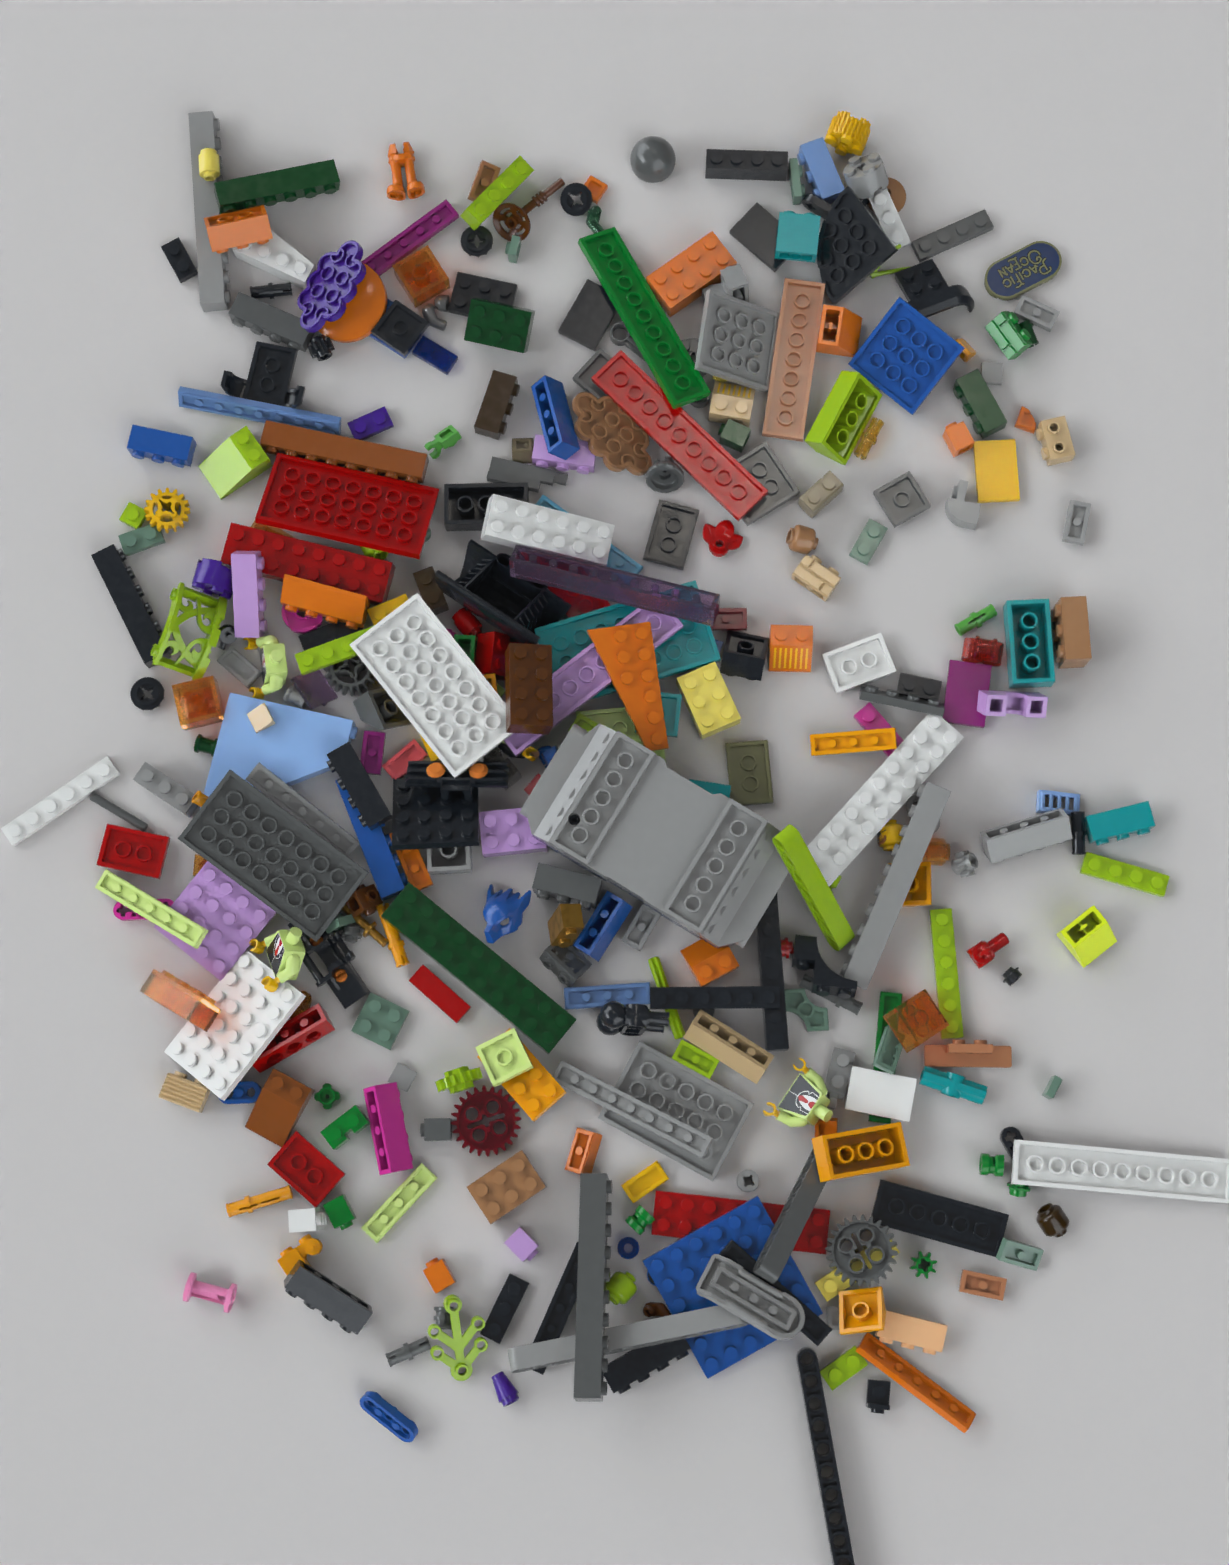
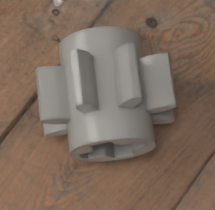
M968 850L955 853L956 859H953L951 862L953 871L957 875L960 874L961 877L974 875V869L978 867L977 857L973 853L969 854Z

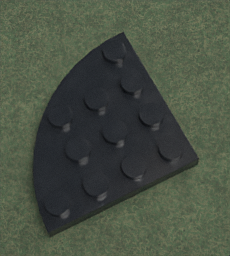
M849 186L839 194L831 205L832 208L826 220L822 223L818 239L817 265L820 269L822 283H825V292L834 305L898 251Z

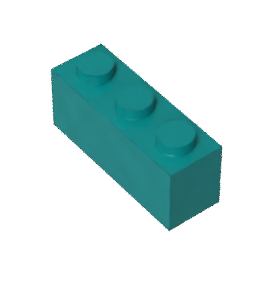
M1149 801L1089 815L1084 819L1089 844L1096 842L1097 846L1109 843L1108 839L1117 838V841L1130 838L1129 834L1136 832L1138 836L1148 834L1150 829L1156 826Z

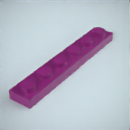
M447 199L364 259L362 263L368 265L381 276L458 219L459 214Z

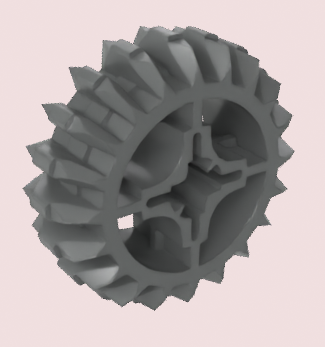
M347 659L337 670V663L323 668L324 671L328 672L324 675L325 678L331 679L328 682L329 686L335 685L334 690L336 692L342 689V695L344 696L348 690L351 697H354L356 690L359 695H362L361 689L365 687L366 691L370 690L369 683L371 685L376 684L372 679L375 677L369 669L366 676L362 680L359 679L361 671L366 669L361 659ZM349 660H350L351 663L354 664V666H355V667H354L355 676H354L353 673L350 672V670H349V669H350V662H349ZM349 676L354 683L342 682L337 677Z

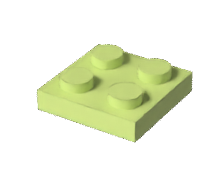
M515 1028L475 1047L494 1087L534 1068Z

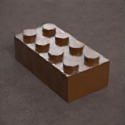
M509 643L505 651L506 733L549 735L553 728L552 645Z

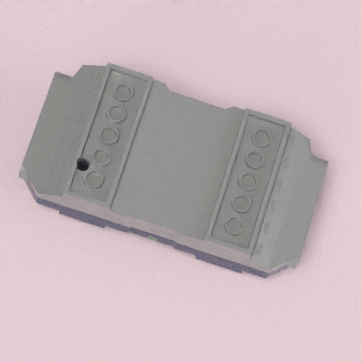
M600 723L589 732L576 724L571 727L520 811V814L528 818L532 837L583 869L590 871L642 901L644 905L661 914L664 918L717 949L734 944L744 948L789 873L772 841V838L780 830L768 823V820L722 793H709L669 769L665 759L656 755L655 752L620 731H615Z

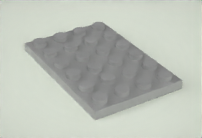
M639 1041L615 1088L712 1137L714 1140L704 1159L604 1107L598 1118L709 1180L714 1181L754 1103Z

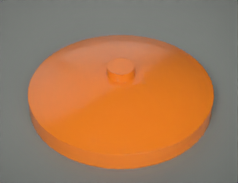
M364 264L366 275L356 285V296L346 303L345 313L336 321H326L323 327L318 330L322 335L327 338L330 337L333 341L351 343L368 337L372 334V329L386 313L387 292L385 285L379 275L366 264Z

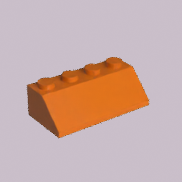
M284 575L280 603L285 607V610L297 613V610L305 612V615L311 618L322 616L325 617L327 622L337 624L338 621L346 623V627L352 629L364 628L368 614L367 609L370 607L367 596L295 576Z

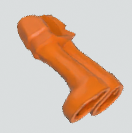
M403 142L404 153L398 154L395 143L389 146L388 163L391 166L393 183L387 188V197L392 200L402 201L406 198L401 173L402 167H405L408 198L415 199L425 193L423 183L416 179L414 151L409 142Z

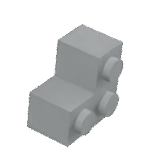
M740 264L728 266L720 270L721 283L711 284L702 289L704 303L706 291L709 289L749 302L748 282Z

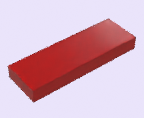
M424 965L409 979L416 988L456 1023L471 1008Z

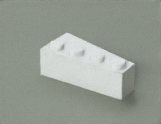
M272 230L273 238L269 239L267 243L257 244L255 242L250 243L246 248H232L237 259L282 280L291 282V284L302 289L307 288L309 275L316 271L315 265Z

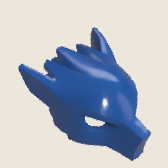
M493 885L489 886L486 905L483 909V917L487 922L484 930L487 943L494 944L500 937L518 930V927L522 924L523 912L530 903V890L520 897V893L514 894L511 888L505 892L499 890L494 893ZM509 918V923H508V924H506V925H501V924H500L501 921H503V920Z

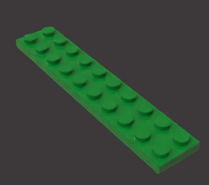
M612 227L580 238L578 245L672 408L676 409L708 397L711 391L700 372L695 370L693 360L616 228Z

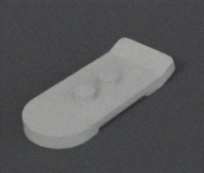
M719 1254L712 1255L696 1286V1292L699 1296L709 1299L772 1338L788 1340L796 1336L803 1328L805 1314L803 1307L797 1299L786 1292L779 1291L744 1270L741 1265Z

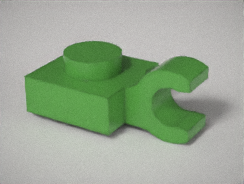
M449 425L434 436L435 439L426 443L424 447L428 451L434 448V451L429 455L432 459H436L439 457L442 448L447 449L454 446L462 437L452 425Z

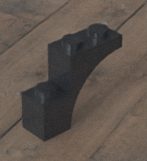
M795 935L792 967H797L799 970L813 969L811 993H816L819 996L834 995L842 999L854 998L857 990V981L846 979L836 974L826 965L818 950L817 937Z

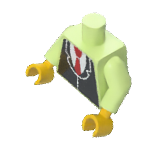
M273 635L260 638H243V640L248 641V647H244L245 650H256L259 647L263 686L262 688L250 687L249 692H254L252 698L263 700L265 695L278 691L285 685L288 673L284 643L279 644L277 637Z
M291 927L290 930H278L275 934L265 937L262 942L257 939L250 940L249 944L254 947L250 951L256 954H262L267 946L266 953L275 975L274 979L266 976L261 981L264 989L267 991L275 992L278 988V983L297 979L305 956V948L301 940V929Z
M799 1058L803 1061L804 1066L798 1069L793 1064V1067L804 1074L800 1073L778 1105L779 1111L776 1110L775 1104L767 1102L766 1104L773 1108V1112L768 1113L763 1110V1113L768 1117L775 1116L776 1120L789 1127H804L807 1124L814 1126L819 1119L828 1122L833 1112L827 1108L830 1104V1099L826 1097L828 1090L824 1080L811 1067L808 1068L804 1059Z

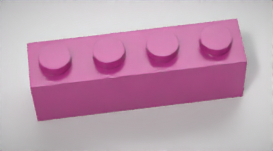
M397 1082L363 1089L379 1174L385 1175L412 1169L413 1158L409 1149L408 1134L405 1128L404 1113L401 1108Z

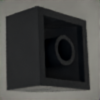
M728 631L720 673L727 676H738L748 680L761 681L769 638Z

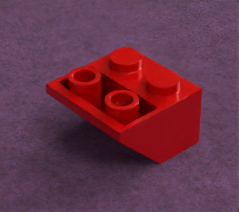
M496 631L478 634L475 666L482 675L495 673L496 680L505 681V651L509 643L518 642L506 634Z

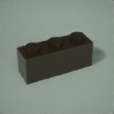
M493 370L474 425L475 433L499 440L501 434H505L507 428L505 421L507 415H511L514 407L512 403L513 397H517L520 390L516 376Z

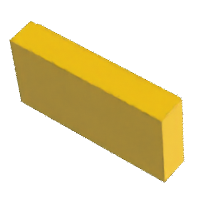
M655 1161L621 1186L632 1203H635L669 1178L658 1161Z

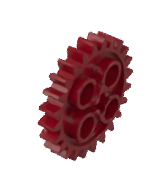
M483 1085L482 1092H479L474 1087L473 1095L466 1091L468 1098H459L462 1102L461 1106L454 1105L458 1109V1113H451L452 1116L457 1118L456 1121L451 1122V1125L457 1126V1129L453 1130L452 1133H459L460 1136L456 1141H464L463 1149L469 1145V1153L472 1154L477 1149L478 1156H481L482 1152L485 1151L487 1157H489L491 1150H493L498 1155V1148L506 1151V1143L513 1145L510 1138H518L514 1130L521 1129L520 1126L516 1125V1122L522 1120V1118L516 1117L515 1114L520 1109H513L516 1101H508L510 1094L503 1097V1089L495 1093L494 1086L491 1087L490 1091H487L486 1086ZM489 1102H498L499 1109L496 1113H490L487 1110ZM475 1108L478 1111V1117L471 1121L467 1118V1111ZM502 1113L505 1114L503 1118L490 1121L488 1127L481 1124L468 1129V1125L482 1121L484 1115L491 1118ZM497 1122L505 1123L506 1130L504 1133L497 1134L494 1131V1126ZM475 1130H484L485 1138L482 1141L474 1139L473 1134Z

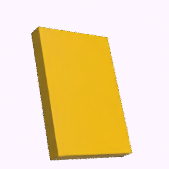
M1015 439L975 441L973 452L977 503L1019 501L1020 492Z

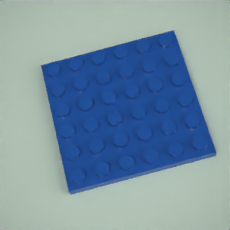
M757 1195L643 1259L645 1267L671 1314L717 1306V1304L699 1296L696 1292V1286L712 1255L719 1254L732 1239L757 1261L774 1224ZM790 1255L778 1281L817 1316L822 1315L823 1312ZM751 1324L740 1328L686 1338L707 1379L777 1340Z

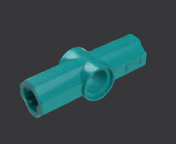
M924 1066L919 1081L920 1085L939 1090L944 1095L958 1099L963 1098L977 1104H983L988 1087L966 1080V1077L951 1072L945 1073Z

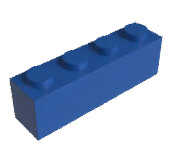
M544 375L531 386L549 454L567 460L580 450V446L574 430L562 382Z

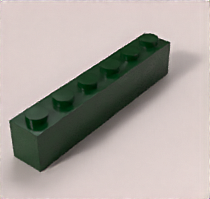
M334 159L215 182L214 193L220 214L259 205L273 206L278 202H293L303 197L313 198L323 193L333 194L339 190L340 179Z

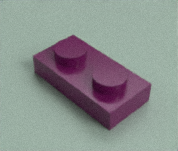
M364 731L360 761L368 774L381 775L386 733Z

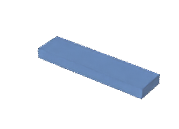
M650 982L564 988L565 1010L602 1008L604 1004L610 1001L620 1002L624 1006L626 1004L649 1005Z

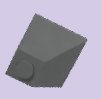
M384 688L368 690L353 701L361 721L380 730L411 724Z

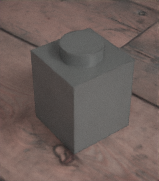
M424 1119V1123L420 1125L421 1137H424V1141H452V1119Z

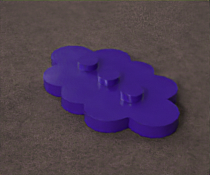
M354 240L347 241L341 245L337 252L331 251L324 254L317 264V270L309 275L307 288L300 293L297 299V305L303 311L300 317V324L307 332H317L326 321L333 322L341 318L345 313L346 303L356 296V285L366 275V267L361 262L363 248L358 242Z

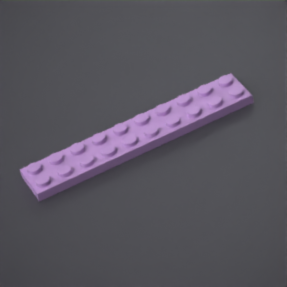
M658 593L615 625L650 622L654 650L684 626ZM593 643L552 674L553 728L612 683ZM513 733L504 742L517 757L545 734Z

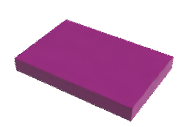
M956 660L949 661L944 699L945 710L942 717L949 724L977 728L985 727L986 716L977 711L979 690H989L992 665Z

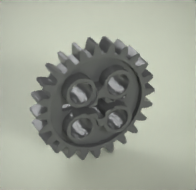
M862 1214L860 1220H857L856 1216L853 1215V1222H849L848 1219L844 1218V1226L837 1223L838 1232L831 1230L835 1237L834 1239L827 1238V1241L832 1246H828L825 1249L832 1254L826 1256V1259L834 1261L829 1267L830 1269L837 1268L834 1273L836 1277L843 1274L841 1278L843 1283L850 1279V1286H853L856 1281L859 1288H862L863 1282H866L868 1287H871L872 1280L879 1284L878 1277L881 1276L887 1279L885 1271L893 1272L889 1265L897 1263L892 1258V1256L898 1255L896 1250H892V1248L897 1246V1242H890L894 1238V1234H886L889 1227L881 1228V1220L875 1224L873 1216L866 1221L864 1214ZM870 1231L872 1238L869 1241L861 1240L863 1232ZM853 1233L856 1234L862 1248L866 1249L865 1254L872 1265L871 1269H868L863 1257L858 1253L859 1250L852 1238ZM845 1241H850L853 1244L849 1251L841 1250V1245ZM874 1251L882 1252L883 1256L879 1261L871 1259ZM853 1262H862V1269L860 1271H853L851 1269Z

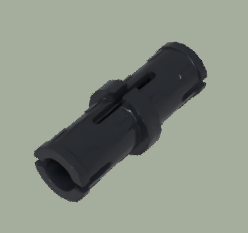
M291 282L274 285L268 283V285L250 286L251 297L255 299L268 297L274 299V297L292 296Z
M1085 811L1071 812L1072 855L1086 854L1085 835H1087V831H1085L1084 825Z

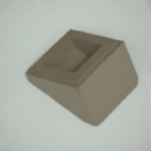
M513 438L512 461L532 463L533 438Z

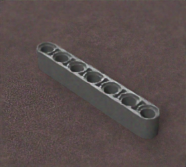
M812 1149L753 1268L754 1273L772 1284L780 1277L826 1182L820 1183L814 1149Z

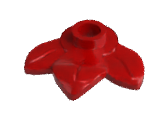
M723 520L716 527L710 524H705L703 527V539L709 544L710 552L716 557H722L729 550L737 549L742 544L743 536L734 534V525L730 520Z

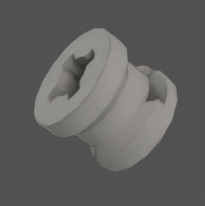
M745 1170L738 1174L736 1183L740 1190L751 1192L758 1187L759 1177L754 1171Z

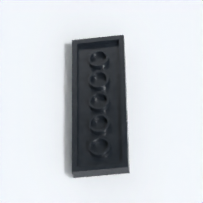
M881 1179L871 1214L874 1217L875 1224L881 1220L882 1226H888L895 1230L993 1257L997 1255L1009 1217L1005 1213Z

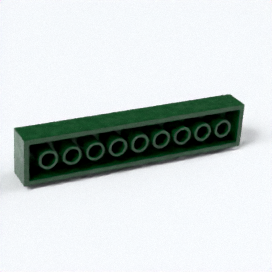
M410 882L381 915L382 919L547 1054L553 1050L577 1020Z

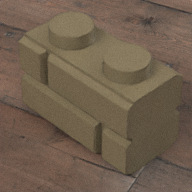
M829 470L823 478H820L799 497L798 505L810 518H813L842 492L844 484Z

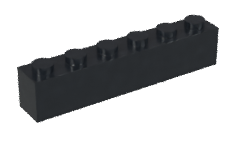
M112 544L91 556L144 664L151 668L155 666L152 664L153 656H151V650L154 644H158L161 637L160 633L163 631L158 621H153L151 614L154 613L148 602L144 603L142 596L145 594L139 584L135 585L133 581L136 576L132 568L126 566L124 561L127 558L121 548L117 549ZM171 647L165 649L163 657L171 658L169 656V651L172 650Z

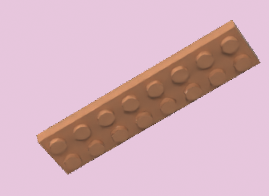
M789 278L784 280L762 436L803 442L825 283Z

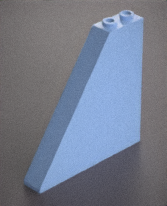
M230 693L204 794L209 797L229 770L234 771L245 780L259 762L289 786L331 771L326 763L330 760L327 754L347 742L351 744L352 739L355 740L358 727H355V722L350 719ZM265 703L275 724L256 733L247 714Z

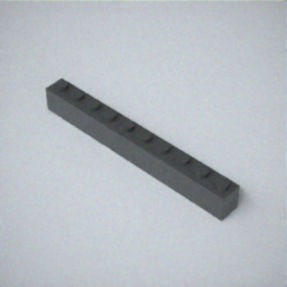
M581 1173L574 1369L575 1401L603 1402V1396H607V1382L604 1381V1372H608V1359L604 1358V1349H608L609 1345L608 1336H605V1327H609V1313H605V1307L610 1302V1292L606 1290V1282H610V1268H607V1259L611 1258V1246H607V1237H611V1224H608V1215H612V1202H608V1193H612L613 1189L612 1180H609L607 1173Z

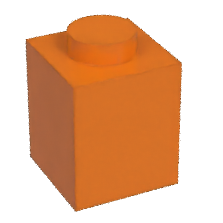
M964 421L958 424L953 422L945 427L946 429L942 437L953 457L973 448L975 441Z
M436 1257L426 1263L427 1268L423 1272L435 1293L457 1282L444 1259L438 1260Z

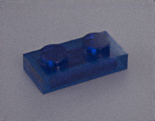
M424 335L412 351L414 356L448 375L458 360L457 355Z

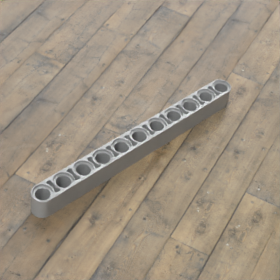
M717 1305L605 1328V1336H608L609 1345L608 1349H604V1355L740 1328L749 1325V1323ZM576 1335L508 1349L511 1373L574 1362Z

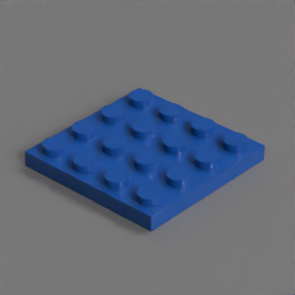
M899 297L848 365L913 415L965 348Z

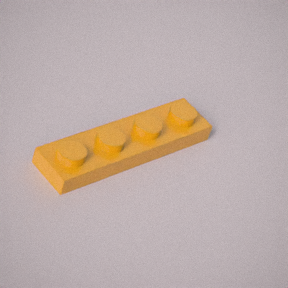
M896 728L810 735L812 756L897 749Z

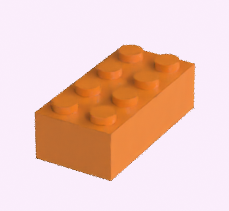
M711 231L648 275L646 281L659 304L669 317H672L702 296L703 288L711 284L720 283V270L728 266L737 265V262L714 232Z

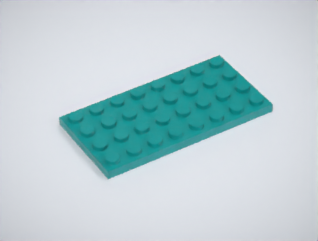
M696 580L535 628V634L540 637L538 643L541 645H552V674L593 643L587 630L615 626L656 593H658L684 625L682 629L654 650L658 678H665L708 665L712 662L721 661ZM613 683L590 700L617 692Z

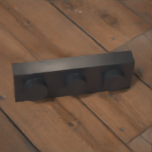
M511 1273L509 1274L485 1323V1327L480 1333L481 1335L498 1344L501 1343L528 1288L529 1282Z

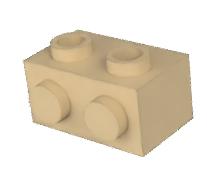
M1065 416L1040 421L1036 429V437L1038 441H1041L1043 447L1041 448L1043 460H1046L1048 466L1072 461L1076 454Z

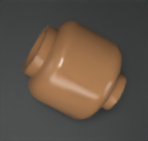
M796 525L794 528H790L786 537L789 549L801 554H809L812 549L815 550L819 541L816 538L815 530L803 525Z

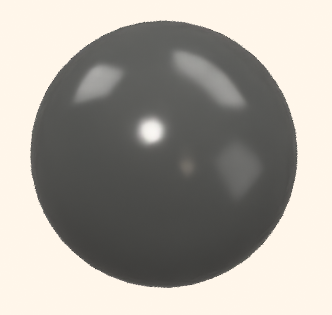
M657 136L641 139L634 146L630 156L633 172L639 179L648 183H657L668 178L673 172L676 162L672 146L665 139Z

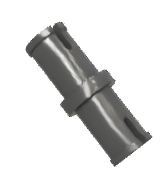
M427 1336L410 1344L405 1343L403 1347L385 1355L390 1367L404 1360L409 1359L410 1361L414 1359L413 1356L431 1350V1346Z

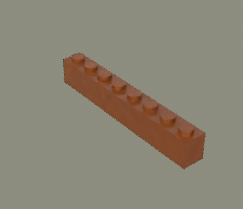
M269 420L265 422L260 441L263 450L268 454L276 455L277 453H282L353 470H361L371 474H380L389 478H399L416 484L424 483L429 463L428 455L425 453Z

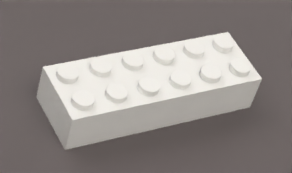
M493 494L488 499L480 540L602 570L608 562L615 525Z

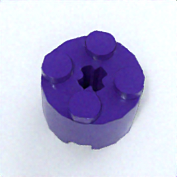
M203 558L202 561L198 560L192 588L200 590L201 593L208 596L216 594L219 595L218 597L221 596L231 600L233 595L231 567L229 569L222 565L221 561Z

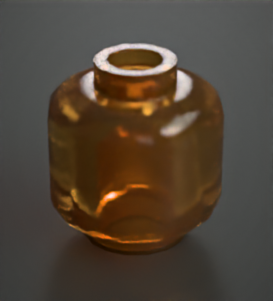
M931 838L924 854L923 862H931V865L942 866L946 861L950 860V844H947L944 838Z

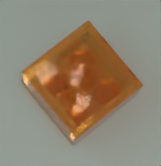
M428 245L392 265L397 280L415 308L451 288L449 278Z
M214 676L172 685L180 726L185 731L223 721L224 708L218 681Z
M926 989L883 1016L907 1053L949 1026Z

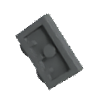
M550 945L539 958L543 965L551 970L561 983L566 984L568 987L573 986L576 980L592 965L573 945L566 948Z

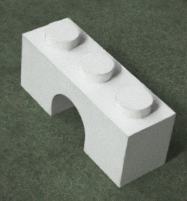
M324 1208L288 1210L289 1233L325 1230V1225H328V1215L324 1212Z

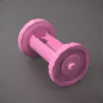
M191 1272L185 1285L183 1301L188 1302L192 1296L224 1305V1312L229 1313L235 1301L237 1284L232 1283L230 1288L226 1289L197 1281V1273Z

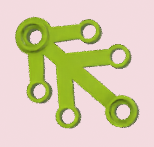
M451 1294L444 1299L443 1306L450 1313L453 1338L443 1332L437 1324H431L427 1332L430 1338L438 1339L454 1350L455 1359L444 1353L443 1348L439 1345L431 1348L430 1355L434 1360H440L449 1366L454 1379L464 1381L471 1376L473 1371L471 1364L478 1354L486 1351L488 1348L486 1339L478 1337L474 1341V1347L464 1357V1348L475 1333L485 1327V1321L481 1316H474L471 1319L470 1326L462 1335L459 1318L462 1302L457 1295ZM453 1302L457 1303L455 1309L450 1308V1304ZM476 1320L482 1321L480 1326H474ZM433 1328L438 1329V1332L435 1335L431 1334V1330ZM483 1341V1342H484V1346L481 1347V1348H478V1347H477V1344H478L479 1342ZM435 1350H441L439 1356L433 1355ZM465 1367L466 1370L464 1373H458L459 1368Z

